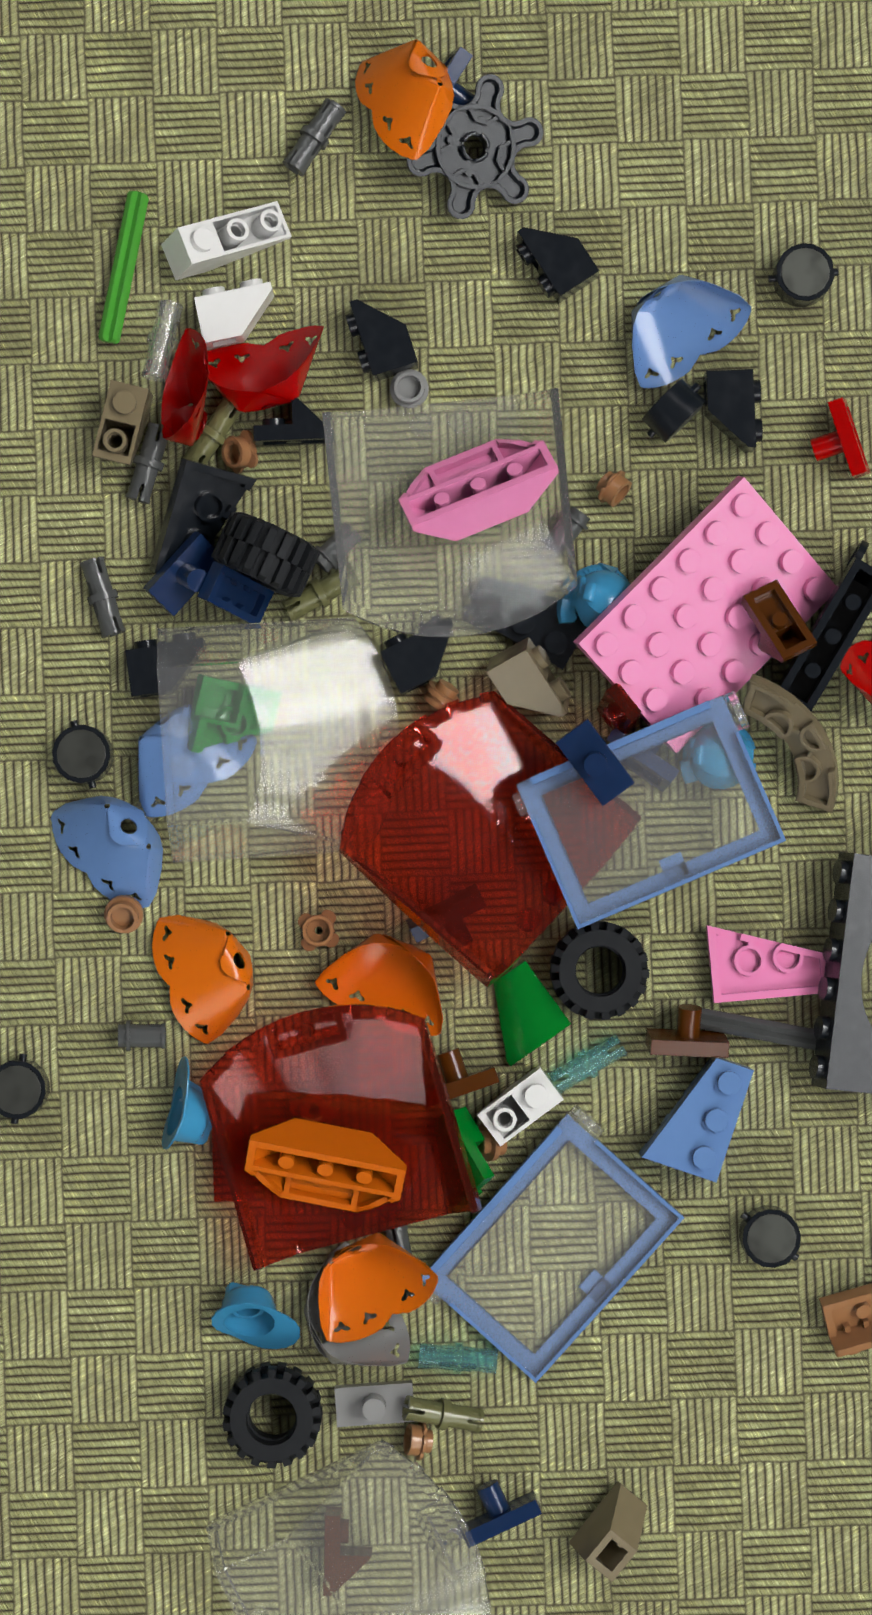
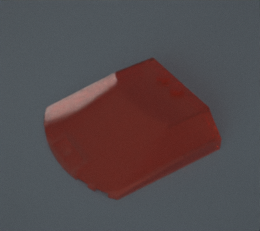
M495 691L479 693L478 697L460 702L458 699L447 703L445 708L435 711L428 716L425 714L407 726L373 760L361 778L348 806L341 831L339 852L415 924L488 988L517 962L567 908V903L532 824L517 784L569 760L555 742L514 707L507 704ZM582 778L542 795L581 887L584 889L605 867L638 826L642 818L618 796L602 806Z
M343 1004L302 1011L272 1022L242 1039L227 1050L199 1081L253 1271L314 1249L447 1214L475 1213L482 1209L446 1083L426 1019L390 1007L366 1004ZM294 1118L373 1133L407 1165L400 1201L393 1203L388 1201L375 1208L352 1212L280 1198L264 1186L255 1175L251 1176L244 1170L250 1136Z

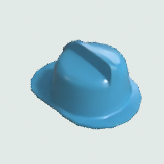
M186 1056L181 1058L176 1072L171 1108L162 1136L163 1149H169L174 1141L198 1145L205 1144L215 1121L216 1106L214 1099L207 1090L189 1080L190 1068L189 1060Z
M229 1283L225 1289L221 1309L217 1310L211 1317L212 1326L216 1330L264 1349L287 1348L295 1344L300 1338V1327L296 1321L277 1311L270 1292L260 1286Z

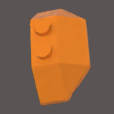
M294 1118L250 1136L244 1170L251 1176L255 1175L264 1186L280 1198L360 1212L378 1207L388 1201L391 1203L400 1201L407 1165L373 1133Z

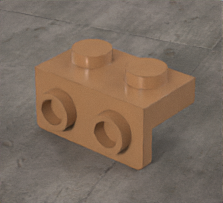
M872 1283L819 1298L827 1335L837 1357L858 1354L863 1350L872 1348Z

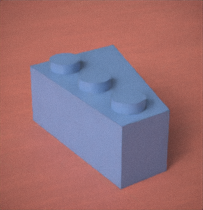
M710 1057L684 1091L683 1096L671 1112L663 1119L650 1140L639 1151L640 1156L717 1183L754 1070L724 1058Z

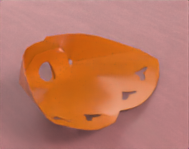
M415 39L364 60L360 64L356 75L355 88L357 96L363 105L372 110L373 125L381 140L399 155L411 160H418L431 147L452 109L454 91L448 74V68L421 41ZM422 57H430L436 67H430L423 63ZM368 62V64H371V65L368 67V69L366 70V72H365V74H364V71H365V69H366V63ZM373 83L372 93L369 94V88L365 87V84ZM383 116L392 118L390 130H388V123L383 120ZM411 137L413 148L411 149L407 143H401L399 140Z
M181 915L159 918L153 933L152 952L158 974L170 986V1006L177 1021L184 1030L202 1043L209 1044L225 1032L250 998L253 987V968L250 954L230 931L217 923ZM165 926H167L172 933L163 941V936L166 934ZM236 953H240L244 961L242 969L238 968L233 961ZM165 955L174 957L171 970L169 969V961L164 957ZM182 998L192 1004L188 1013L185 1012L186 1006L182 1003ZM195 1025H207L208 1034H205L203 1032V1029H200Z
M372 934L324 969L315 981L316 986L323 995L349 1011L355 1013H376L388 1026L407 1034L424 1037L441 1034L443 1013L433 958L430 954L411 944L404 943L385 934ZM337 978L338 989L335 990L332 983H327L326 980ZM359 990L365 1000L360 1001L357 997L350 998L349 995ZM404 1009L407 1020H404L401 1015H394L393 1011ZM429 1016L434 1025L432 1026L429 1023L421 1025L420 1022Z
M375 1233L336 1251L334 1258L331 1259L334 1263L330 1264L329 1262L325 1266L319 1280L318 1306L320 1326L326 1341L345 1343L366 1338L381 1330L392 1314L410 1313L416 1310L433 1294L438 1283V1275L426 1263L381 1233ZM362 1245V1246H361L359 1249H357V1250L349 1251V1250L353 1249V1248L356 1247V1246ZM421 1274L430 1276L429 1279H426L425 1286H423ZM405 1289L415 1294L414 1296H408L406 1300L402 1301ZM366 1312L377 1314L375 1318H370L366 1324H363ZM339 1322L350 1327L348 1331L340 1329L338 1332H334Z

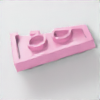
M706 925L713 1003L818 994L819 982L824 977L826 964L822 952Z

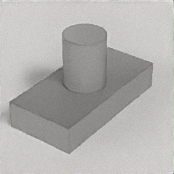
M412 1380L335 1385L334 1387L337 1427L415 1422L402 1419V1408H408V1405L404 1404V1400L407 1395L413 1396Z

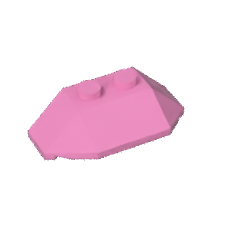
M494 439L423 468L411 483L407 492L403 493L398 500L413 532L458 541L529 512L557 476L559 469L545 442L542 440H534L531 443L523 440Z

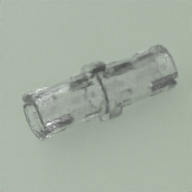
M159 300L155 324L152 332H149L147 342L149 343L148 354L142 371V376L146 379L166 382L172 351L178 345L176 334L183 310V305L170 300Z

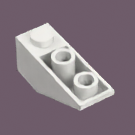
M278 201L178 227L161 246L175 280L211 271L288 240L292 236Z

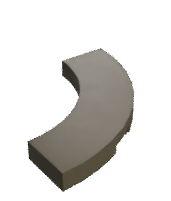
M752 674L740 713L748 715L767 726L778 738L784 739L794 756L793 762L798 782L795 801L832 813L838 795L839 774L835 752L824 728L813 713L794 695L781 686Z

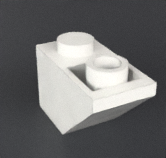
M260 278L250 279L241 282L240 288L225 291L223 286L212 287L203 290L202 296L194 297L201 334L205 340L207 350L245 342L274 298L271 282L263 283V280Z
M538 1065L505 1089L483 1108L477 1116L501 1147L564 1099Z

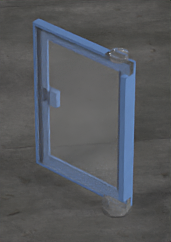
M735 691L701 703L607 744L635 783L604 806H602L570 761L516 784L519 792L512 795L520 816L529 814L578 930L786 841L739 731L750 726Z
M576 1104L429 1266L438 1275V1283L429 1300L438 1305L443 1299L535 1383L684 1219V1216L598 1140V1137L605 1130ZM422 1274L423 1282L426 1284V1279H429L430 1276Z

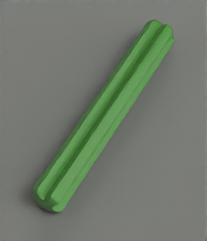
M129 191L127 193L98 334L101 341L110 344H118L120 342L149 201L147 194L138 191Z

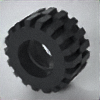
M231 512L211 557L215 562L231 568L276 593L287 597H301L320 553L309 542L274 524L246 513Z
M597 921L579 930L577 927L570 929L556 944L550 959V979L556 995L572 1012L592 1020H609L611 1017H619L625 1014V1011L630 1007L634 1008L639 1002L638 999L641 994L645 993L647 988L646 981L649 978L650 971L647 965V954L644 952L639 940L625 928L614 923ZM594 947H605L612 950L619 957L622 964V976L619 983L612 990L605 993H592L584 989L576 976L578 959L585 951Z
M264 1362L259 1368L255 1369L253 1366L247 1369L245 1375L239 1376L234 1382L224 1404V1420L222 1424L223 1430L228 1433L227 1441L230 1447L235 1445L238 1448L237 1455L242 1459L245 1456L252 1459L251 1464L258 1467L260 1462L267 1463V1468H276L277 1463H283L285 1467L291 1465L296 1457L300 1460L306 1455L307 1449L313 1447L320 1431L323 1406L320 1403L321 1395L319 1390L315 1391L313 1387L314 1381L309 1376L305 1378L301 1375V1369L296 1366L293 1370L287 1368V1363L278 1362L277 1366L271 1365L270 1362ZM266 1394H276L286 1398L296 1411V1421L293 1427L282 1434L275 1435L259 1430L250 1417V1408L254 1400Z

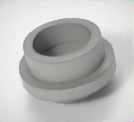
M407 369L398 372L391 381V397L400 407L407 409L416 408L423 404L428 396V382L424 375L416 370Z

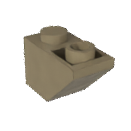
M115 380L110 381L92 453L93 457L131 466L143 438L153 400V395L149 389Z
M529 637L489 659L486 673L507 704L562 717L568 712L571 693L567 684L561 677L555 678L549 668L551 663L547 653L540 645L535 647Z
M618 1481L568 1543L587 1563L613 1582L638 1551L647 1504Z

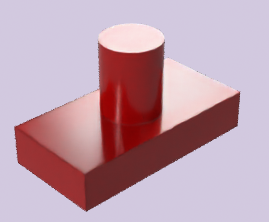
M841 397L827 402L836 431L810 439L817 461L844 452L852 477L859 478L870 474L871 472L847 400Z

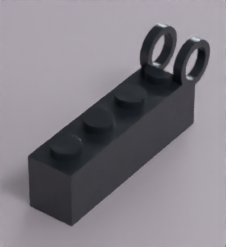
M864 540L859 543L844 568L842 577L810 629V632L817 641V646L795 656L778 683L779 686L800 700L810 711L813 710L872 610V566L862 561L869 547V543Z

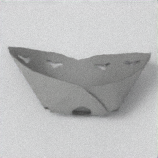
M345 1242L330 1252L310 1286L304 1307L305 1318L318 1351L332 1364L395 1366L407 1363L410 1354V1337L401 1314H392L389 1319V1325L394 1328V1331L382 1328L366 1338L352 1342L334 1343L326 1341L320 1326L318 1306L319 1280L325 1266L334 1258V1253L351 1245ZM354 1247L353 1249H351V1250H349V1251H354V1250H357L358 1248ZM366 1312L363 1324H366L370 1318H375L377 1314ZM339 1322L334 1332H338L340 1329L348 1331L350 1327ZM315 1331L319 1332L322 1336L323 1344L321 1343ZM396 1344H399V1348L397 1350V1352L399 1353L398 1358L394 1354L390 1353L395 1348Z

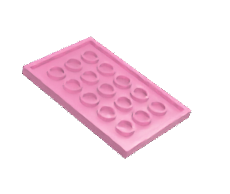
M737 476L573 642L647 725L650 726L721 696L724 697L727 703L751 679L752 674H755L771 658L770 655L758 648L761 633L741 604L743 595L774 580H778L799 615L806 623L829 599L836 585L746 478ZM702 727L667 741L664 744L671 751L678 753Z

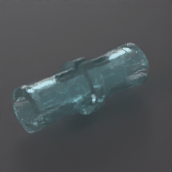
M613 1034L612 1037L587 1052L582 1049L577 1052V1058L554 1071L548 1072L553 1082L566 1074L569 1075V1078L555 1085L560 1094H563L564 1091L589 1076L592 1079L597 1077L599 1070L628 1055L623 1046L611 1053H607L610 1048L621 1043L616 1034Z
M455 1342V1346L420 1343L418 1368L453 1370V1374H461V1371L496 1374L498 1349L467 1347L459 1342Z

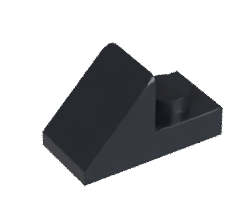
M298 398L292 400V424H286L283 418H267L262 420V425H253L256 446L333 444L332 430Z

